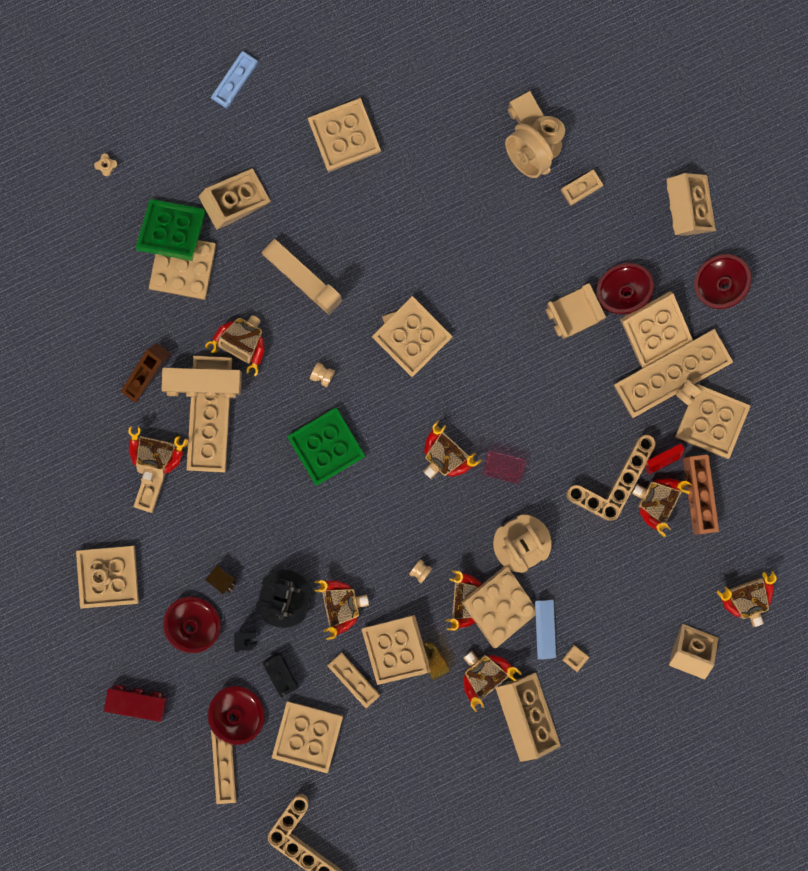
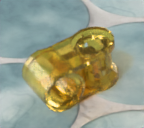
M432 642L423 643L424 649L426 647L434 649L431 656L426 654L431 670L429 674L433 681L449 673L450 669L435 644Z

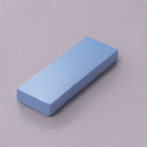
M242 51L211 96V99L228 109L257 66L258 61Z
M554 600L535 601L538 659L556 658Z

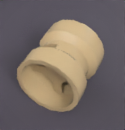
M318 362L312 371L310 380L314 382L320 381L321 385L328 387L335 370L331 368L326 369L323 364Z
M687 379L683 389L678 390L675 395L691 406L694 403V398L703 391Z

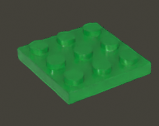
M150 199L136 243V251L193 261L206 209Z
M337 408L287 436L316 486L365 458L364 453Z

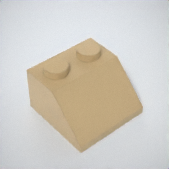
M682 624L671 651L669 666L705 680L714 666L718 637Z

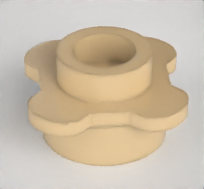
M102 154L101 159L94 164V167L102 171L104 176H109L114 168L117 167V162L111 160L108 154Z
M103 566L101 569L96 570L93 568L90 570L89 574L91 575L93 587L110 584L111 580L108 578L109 570L107 567Z

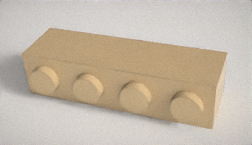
M162 368V392L167 393V396H178L179 393H186V397H198V394H205V397L216 398L217 394H225V398H236V395H241L242 372L240 370Z

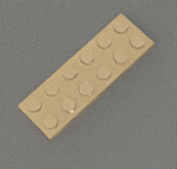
M715 329L613 386L630 416L634 418L674 396L678 390L683 389L687 379L695 384L733 363Z
M193 356V369L232 370V358ZM205 394L191 397L187 471L226 473L230 398H225V394H217L216 398L205 397Z

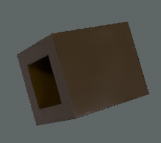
M220 564L216 565L205 579L222 594L230 593L237 585L234 583L237 578Z

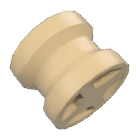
M420 559L409 575L411 577L415 576L418 582L422 583L432 570V567L424 565Z

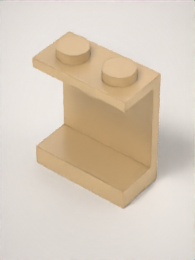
M590 283L554 302H549L546 305L547 309H545L549 319H553L556 324L554 330L557 336H561L562 339L572 336L606 318Z

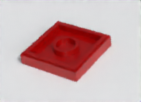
M682 444L646 461V473L650 475L681 459L684 452Z

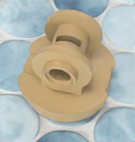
M544 116L535 121L533 128L526 124L516 125V131L508 136L505 141L507 153L513 164L523 174L531 178H537L541 174L550 173L552 159L557 157L562 149L561 140L565 134L564 124L555 117Z
M520 515L496 530L493 540L494 552L503 566H507L511 571L523 573L541 560L544 561L548 558L551 551V536L546 526L540 520L530 515Z

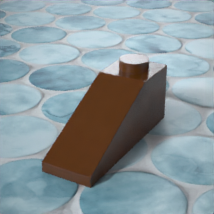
M158 343L149 347L120 392L136 403L161 372L162 368H164L172 354Z

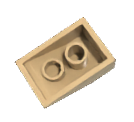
M253 168L205 188L199 195V199L216 230L245 217L271 202Z

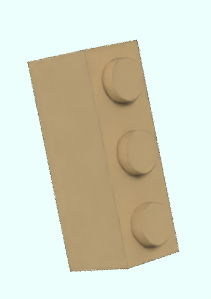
M684 173L666 179L675 235L687 236L716 231L707 175Z

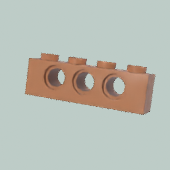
M701 455L683 458L686 481L692 484V486L687 485V491L690 492L688 499L693 535L719 532L709 456Z

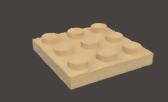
M361 98L308 118L328 172L381 152Z
M198 240L193 261L155 254L149 289L206 300L216 244Z
M671 291L620 319L642 368L649 366L693 341L675 296Z
M412 296L372 338L413 377L452 336Z
M696 384L703 392L694 398V403L691 406L687 405L675 438L729 459L750 405Z
M135 546L76 551L80 609L139 603ZM103 566L107 567L109 570L108 578L111 580L110 584L93 587L91 575L89 574L90 570L93 568L96 570L101 569Z
M507 566L500 569L461 601L493 648L501 645L536 615L534 604Z
M415 615L362 628L377 685L431 672Z
M287 701L272 758L328 773L343 716Z

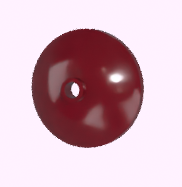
M730 254L715 256L707 260L696 274L694 281L696 295L703 304L713 309L733 307L740 303L748 294L752 283L751 271L748 265L737 256Z
M624 263L612 267L603 274L597 285V297L602 307L611 313L621 315L630 314L644 307L654 293L652 275L646 268L634 263Z
M184 597L178 599L165 612L163 618L164 634L170 644L182 652L190 654L204 652L217 641L220 634L221 623L218 613L211 604L201 598ZM186 627H190L192 631H187Z
M239 686L227 687L213 697L208 707V723L212 732L218 739L227 744H246L252 741L263 727V706L258 697L246 688ZM230 715L234 716V721L230 720Z

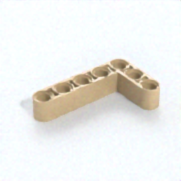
M273 239L261 252L264 257L328 315L342 302L341 295L329 284L326 286L277 240Z
M644 435L636 440L606 499L578 485L568 488L566 492L567 499L604 520L612 521L617 519L643 471L646 461H648L654 450V438ZM643 439H647L650 442L648 449L641 447ZM634 456H638L641 459V464L638 467L632 463ZM625 473H630L632 476V481L629 484L623 480ZM573 489H578L581 493L580 498L577 500L571 497ZM616 490L623 492V498L620 501L614 497ZM592 497L598 503L594 509L588 505V500ZM609 506L615 512L611 518L605 514V510Z
M296 795L271 828L268 835L269 843L306 871H319L323 866L328 867L330 871H343L291 833L309 806V799L306 795ZM295 801H304L305 807L302 809L297 808ZM291 816L294 823L286 824L284 817ZM279 832L282 834V839L275 840L272 834ZM294 843L298 846V850L292 852L288 849V845ZM311 855L314 861L307 863L304 861V856Z

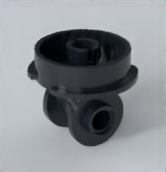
M291 570L274 571L264 577L259 600L256 602L257 611L263 620L279 628H289L301 623L306 617L312 596V589L307 580L299 573Z

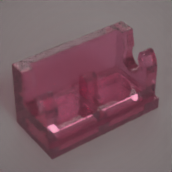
M489 450L482 475L519 484L526 460Z

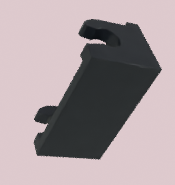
M260 630L236 631L234 633V653L252 650L258 644H251V639L260 636Z
M281 653L262 663L280 698L299 688Z

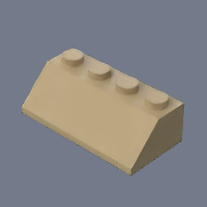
M536 673L517 678L516 681H508L496 687L520 762L538 759L561 746Z

